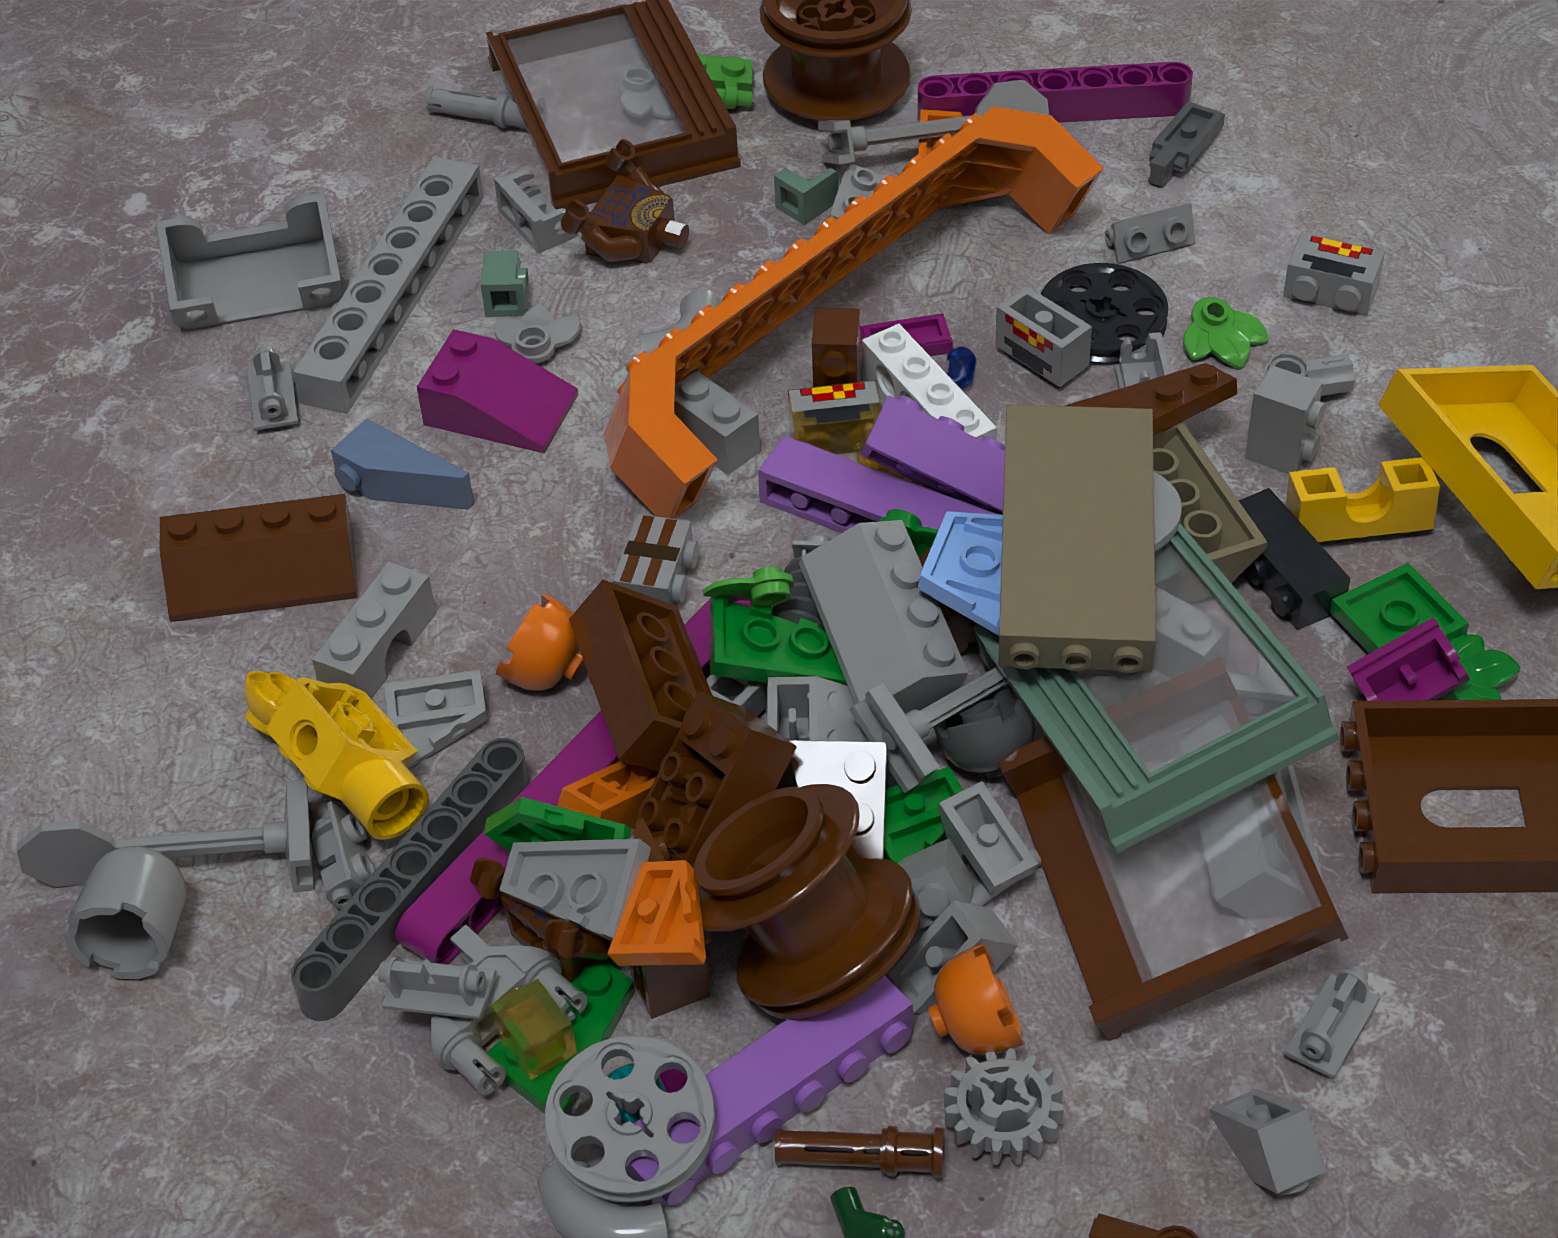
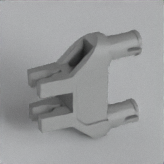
M465 925L450 938L453 945L462 952L459 954L466 964L475 965L476 968L496 970L497 975L481 1020L432 1014L431 1042L434 1057L441 1067L446 1070H458L475 1087L479 1094L488 1095L495 1090L486 1081L487 1077L485 1074L500 1086L505 1080L506 1070L482 1048L484 1044L536 998H540L547 1006L549 998L551 1009L558 1014L559 1019L563 1022V1018L565 1022H570L576 1018L574 1013L567 1008L569 1004L578 1013H581L585 1009L588 1000L582 991L577 990L561 975L560 961L552 953L532 946H489ZM425 959V960L423 961V962L431 963V962H430L429 960H427V959Z

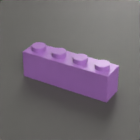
M889 395L860 455L938 493L965 503H971L992 513L1003 515L1005 446L995 439L985 436L978 439L964 432V426L954 419L940 416L937 419L923 412V407L913 399L905 396H898L896 399Z

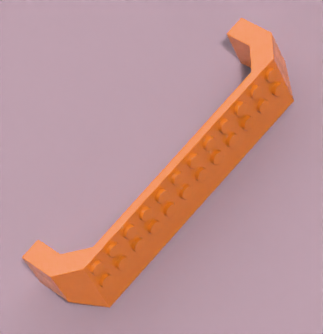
M996 106L982 116H979L977 113L973 114L963 123L959 132L954 136L947 133L941 137L932 147L929 154L926 156L917 154L897 177L890 174L876 186L874 193L869 197L865 198L863 195L857 197L846 208L844 215L837 220L833 216L825 220L817 228L812 238L807 241L800 238L793 243L780 261L777 263L773 260L766 262L756 272L752 281L746 285L742 282L734 285L725 294L720 304L714 308L711 305L702 308L693 317L688 327L682 331L679 328L671 330L661 340L656 350L650 354L643 351L635 356L626 367L628 375L617 390L619 397L604 433L610 468L655 516L677 518L698 502L718 459L674 414L676 384L696 371L710 378L938 209L1009 194L1050 234L1076 214L1104 167L1051 115Z

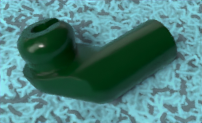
M843 1187L831 1195L830 1200L844 1238H905L904 1227L898 1220L889 1219L885 1215L864 1211L855 1187Z

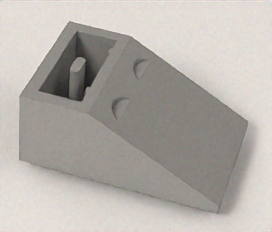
M818 676L768 677L767 724L788 740L870 742L849 710L855 703L848 686ZM789 762L776 790L786 787H798L791 762ZM888 768L886 789L899 785Z

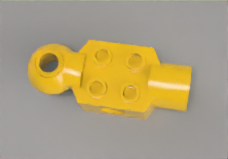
M251 671L246 675L244 681V695L248 705V709L245 712L246 720L254 728L275 740L279 745V752L298 767L305 776V783L310 788L321 794H327L341 800L367 832L378 840L395 838L408 831L418 822L426 810L429 799L426 788L408 769L418 750L366 692L339 682L325 683L305 677L295 680L279 672Z

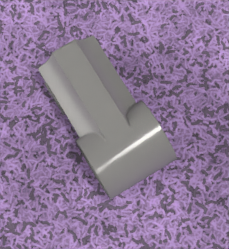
M1279 353L1270 359L1267 368L1268 371L1270 366L1273 365L1323 382L1321 396L1353 391L1355 385L1353 363L1348 354L1304 360L1296 354Z

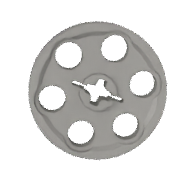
M629 1035L609 1038L581 1051L564 1066L556 1077L546 1102V1134L557 1165L566 1177L583 1191L595 1197L614 1202L630 1203L651 1200L681 1186L698 1170L706 1158L715 1133V1109L712 1091L705 1074L698 1064L675 1045L648 1036ZM616 1056L629 1058L634 1063V1068L623 1079L609 1078L603 1073L604 1065L609 1059ZM670 1069L680 1070L688 1078L685 1086L673 1093L664 1092L656 1085L659 1075ZM577 1092L589 1095L593 1102L589 1111L584 1115L570 1116L561 1109L564 1099L570 1094ZM616 1103L622 1111L626 1110L630 1114L640 1110L639 1114L644 1132L639 1125L635 1126L629 1121L620 1126L622 1123ZM682 1119L692 1120L700 1127V1133L697 1138L686 1144L677 1143L668 1135L670 1127L676 1121ZM586 1143L598 1144L605 1151L603 1159L594 1167H580L572 1159L574 1152L579 1146ZM638 1157H649L658 1163L659 1168L652 1179L639 1182L627 1175L628 1165Z

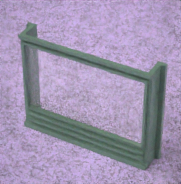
M1181 523L1173 538L1154 552L1156 642L1152 672L1122 673L1114 670L1087 669L1070 671L1061 668L1034 667L1031 669H1019L1016 667L998 666L999 636L979 624L972 626L980 648L979 654L988 669L997 665L1097 808L1107 840L1116 853L1153 836L1339 740L1337 731L1332 727L1325 694Z

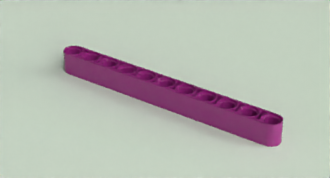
M710 599L685 623L706 679L710 676ZM750 601L735 602L750 608L752 606ZM601 711L512 802L520 797H525L557 806L563 787L621 761L614 751V745ZM483 831L405 911L395 931L397 942L422 958L429 960L431 963L446 965L451 963L461 951L453 945L450 938L465 925L478 935L503 908L498 894L493 899L483 898L478 893V885H473L469 879L474 862L479 858H488L499 862L506 869L510 851L485 836Z

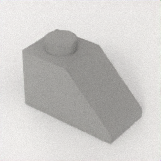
M953 900L888 975L899 991L913 1004V1011L922 1014L928 1011L929 1006L937 1003L934 984L938 972L949 959L967 949L984 943L995 963L994 966H991L994 974L1019 945L991 908Z
M1255 1089L1209 1109L1213 1121L1254 1183L1277 1194L1288 1195L1305 1189L1309 1185L1308 1180L1327 1172L1306 1108L1262 1090Z

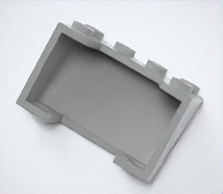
M303 193L295 196L285 206L287 219L285 222L267 221L260 223L256 227L238 230L226 228L209 235H204L199 221L187 215H174L167 220L156 221L169 307L174 323L181 328L198 329L324 307L338 302L343 296V288L325 194Z

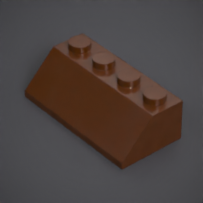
M345 494L160 517L159 551L170 622L357 598L354 531Z
M602 579L569 618L618 759L631 766L637 765L659 772L661 762L665 755L668 754L682 726L684 715L691 707L698 691L712 695L678 607Z

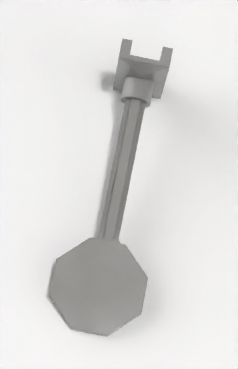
M1025 80L994 83L975 108V113L979 116H982L994 106L1049 115L1047 98ZM972 115L864 129V126L851 127L850 120L818 122L819 130L831 131V134L828 135L830 150H833V153L822 154V162L834 164L855 162L854 152L866 150L867 146L944 136L947 133L953 135L959 132L963 123Z
M995 667L920 711L913 709L905 714L883 682L870 689L865 694L866 698L853 705L849 710L870 742L887 743V768L903 792L906 793L920 785L940 767L922 740L929 736L930 730L1009 683L999 668Z
M304 780L287 781L284 821L263 823V827L116 840L112 838V835L80 820L42 823L17 843V854L22 873L53 887L84 885L92 868L106 853L125 846H142L156 850L166 857L265 849V853L285 852L293 892L314 890L311 808L308 802V785Z

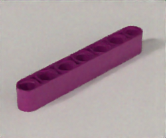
M1158 62L933 75L923 78L918 83L917 120L919 122L920 109L961 112L963 116L975 114V108L994 83L1025 80L1047 98L1049 115L1058 123L1176 116L1188 101L1190 102L1193 71L1191 67L1181 62Z

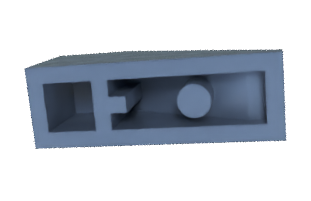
M369 419L362 422L331 449L335 477L339 484L346 490L356 491L370 500L467 510L474 505L469 472Z

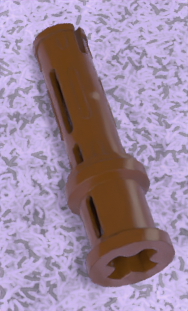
M888 1126V1128L882 1129V1134L776 1130V1165L784 1163L831 1167L880 1168L881 1174H886L887 1177H896L898 1171L932 1173L934 1179H943L944 1128L936 1127L933 1133L899 1132L897 1126ZM807 1146L853 1148L854 1151L809 1150ZM865 1148L880 1149V1153L866 1152ZM903 1150L927 1151L928 1154L904 1153Z

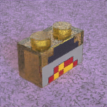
M876 380L788 390L789 425L792 438L803 443H809L814 447L833 454L861 452L882 409Z

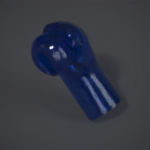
M957 347L947 355L946 360H949L948 373L946 374L963 390L970 387L973 383L977 359L969 348Z

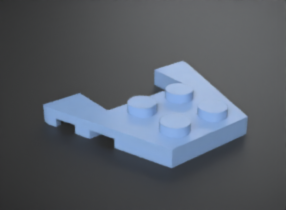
M947 511L920 573L918 589L999 636L1003 515Z

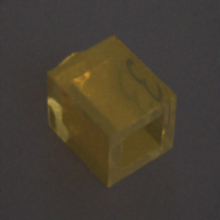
M539 979L532 981L524 987H517L508 991L498 1002L491 1005L497 1035L530 1080L577 1053L572 1023Z

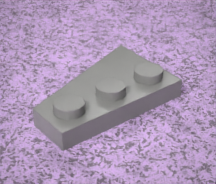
M641 839L515 842L512 845L500 891L517 902L560 920L575 923L581 929L612 941L643 862H648L651 847Z

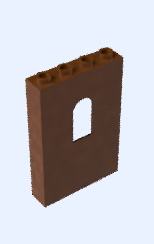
M1558 699L1352 702L1349 721L1341 722L1340 743L1342 751H1350L1351 760H1348L1346 767L1347 788L1349 791H1356L1357 801L1353 802L1352 809L1353 827L1355 831H1362L1364 840L1359 845V867L1361 873H1369L1372 894L1558 892ZM1438 790H1518L1525 827H1442L1430 822L1424 816L1420 804L1427 794Z

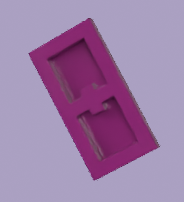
M1434 617L1347 666L1358 691L1365 701L1436 700L1470 680L1468 673L1459 661L1460 657Z

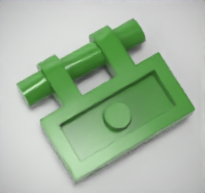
M697 53L726 109L735 110L736 106H752L751 59H741L735 56H708Z

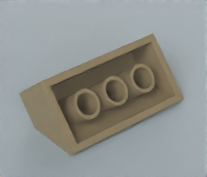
M1183 421L1154 435L1153 472L1164 477L1176 489L1182 505L1181 525L1230 583H1232L1267 549L1268 542ZM1190 568L1168 578L1166 592L1187 604L1213 597Z

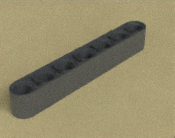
M497 738L485 744L297 959L291 969V980L300 1009L308 1019L326 1021L336 1017L343 1011L376 972L380 963L385 961L399 943L395 939V931L405 911L485 830L486 818L509 805L529 785L524 750L521 744L509 738Z

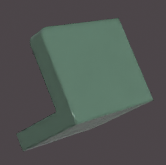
M784 168L774 175L775 207L801 224L806 225L833 206L838 192V172L829 168L813 180H805L789 169Z

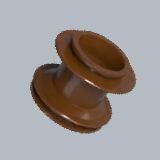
M762 0L759 9L762 26L765 32L780 44L765 62L763 84L768 95L785 110L803 118L817 121H853L884 111L894 105L905 94L911 81V66L905 53L892 41L904 32L910 22L912 13L910 0Z
M809 784L801 787H786L757 797L721 822L702 845L692 866L699 887L703 930L732 931L742 928L747 930L749 935L740 952L736 968L737 983L747 998L757 1003L768 1015L780 1019L797 1020L814 1017L853 1000L873 986L894 966L911 943L918 927L920 917L919 900L913 892L911 879L903 867L894 861L882 858H862L849 861L845 855L856 835L860 812L858 802L852 793L841 786Z

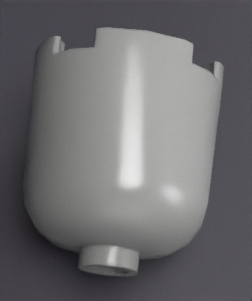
M125 846L106 853L92 868L69 915L68 925L64 932V938L69 951L87 967L91 965L93 960L102 966L114 969L112 977L117 979H141L154 975L158 972L160 964L169 955L184 908L187 886L180 869L170 858L156 850L142 846Z

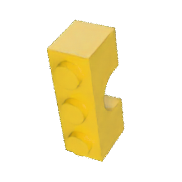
M1423 457L1381 462L1376 482L1368 489L1358 493L1345 492L1335 467L1289 472L1286 507L1318 542L1434 529L1440 485L1431 466Z

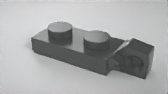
M1188 101L1153 141L1152 151L1149 155L1151 172L1148 182L1163 187L1171 180L1175 170L1184 172L1186 168H1189L1224 126L1225 114Z

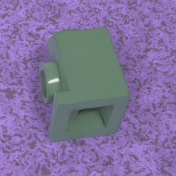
M518 250L484 251L481 292L485 317L523 316L528 311L526 293L529 290L528 269L520 268L521 260Z

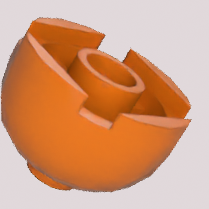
M542 594L541 605L535 602L506 648L513 652L512 657L507 664L500 660L496 675L518 687L534 691L553 688L563 677L573 680L584 662L569 621L574 612L548 594Z
M984 943L967 949L946 962L938 972L934 984L937 1003L928 1007L930 1017L939 1037L950 1034L960 1049L977 1056H986L987 1052H995L997 1055L1007 1052L1009 1048L1015 1049L1025 1045V1041L1021 1036L1023 1032L1003 981L999 979L996 973L993 974L991 966H994L995 963Z

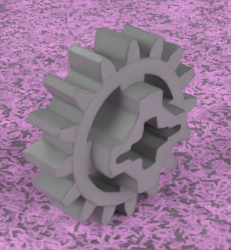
M1009 1048L1005 1058L997 1059L995 1052H987L986 1061L982 1063L969 1056L966 1058L965 1073L953 1070L951 1073V1087L944 1090V1107H946L945 1125L946 1127H954V1142L956 1145L967 1141L971 1142V1157L977 1158L985 1150L991 1152L993 1165L999 1164L1002 1154H1010L1016 1165L1022 1164V1151L1028 1149L1032 1154L1039 1157L1043 1151V1140L1053 1143L1056 1141L1058 1125L1063 1124L1062 1085H1052L1053 1070L1050 1067L1036 1071V1056L1032 1054L1023 1062L1016 1060V1052L1013 1048ZM1029 1091H1031L1035 1097L1029 1095ZM1037 1100L1039 1102L1040 1108L1036 1107ZM967 1103L971 1105V1113L979 1117L978 1121L970 1114Z

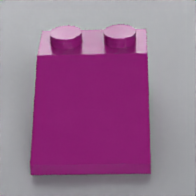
M454 329L417 385L423 425L544 454L578 396V388L494 338Z

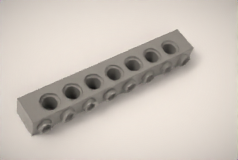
M433 157L425 171L420 172L416 185L408 197H404L401 201L399 211L391 223L388 222L384 227L382 237L374 249L368 251L363 266L357 275L351 277L344 295L338 303L332 306L325 324L320 331H316L313 335L311 345L302 359L296 361L292 371V381L296 384L300 404L348 414L483 199L479 165Z

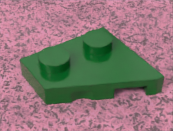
M950 766L935 771L920 785L906 793L903 792L899 785L886 789L884 859L899 863L903 858L947 839L938 805L940 802L963 791Z
M520 797L486 818L484 835L511 852L512 845L515 842L629 839L631 828L625 824Z

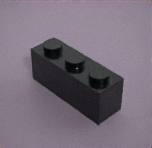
M1270 488L1238 500L1268 542L1267 549L1244 570L1249 581L1262 589L1271 600L1275 611L1279 615L1285 616L1297 631L1332 616L1330 613L1331 601L1333 598L1348 592L1351 578Z

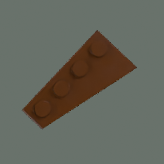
M1203 363L1064 406L1153 409L1154 436L1237 395V378L1213 365Z

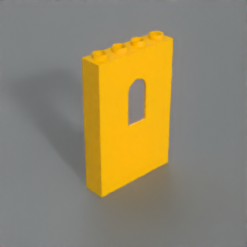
M1534 365L1397 369L1378 406L1535 589L1558 588V391ZM1473 437H1484L1500 444L1543 492L1514 494L1476 451L1470 439Z

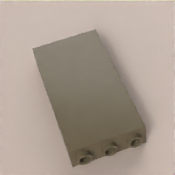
M1007 404L998 666L1016 667L1019 669H1031L1034 667L1061 668L1070 671L1087 669L1114 670L1122 673L1152 672L1156 642L1153 409Z

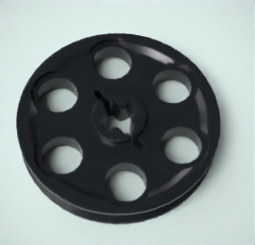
M1089 263L1075 266L1054 276L1041 292L1042 296L1092 326L1091 337L1095 340L1091 341L1089 363H1119L1120 348L1123 340H1120L1117 336L1121 334H1133L1138 337L1137 340L1131 341L1133 349L1131 352L1141 353L1146 349L1145 342L1149 333L1161 332L1163 338L1166 331L1168 301L1165 293L1152 278L1131 267L1112 263ZM1122 283L1130 286L1131 289L1119 291L1111 286ZM1073 285H1083L1088 290L1075 292L1068 288ZM1150 308L1156 311V313L1153 315H1142L1135 310Z

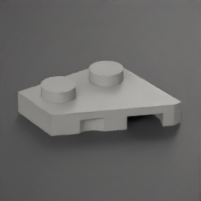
M480 669L383 684L387 717L418 750L408 769L487 721Z

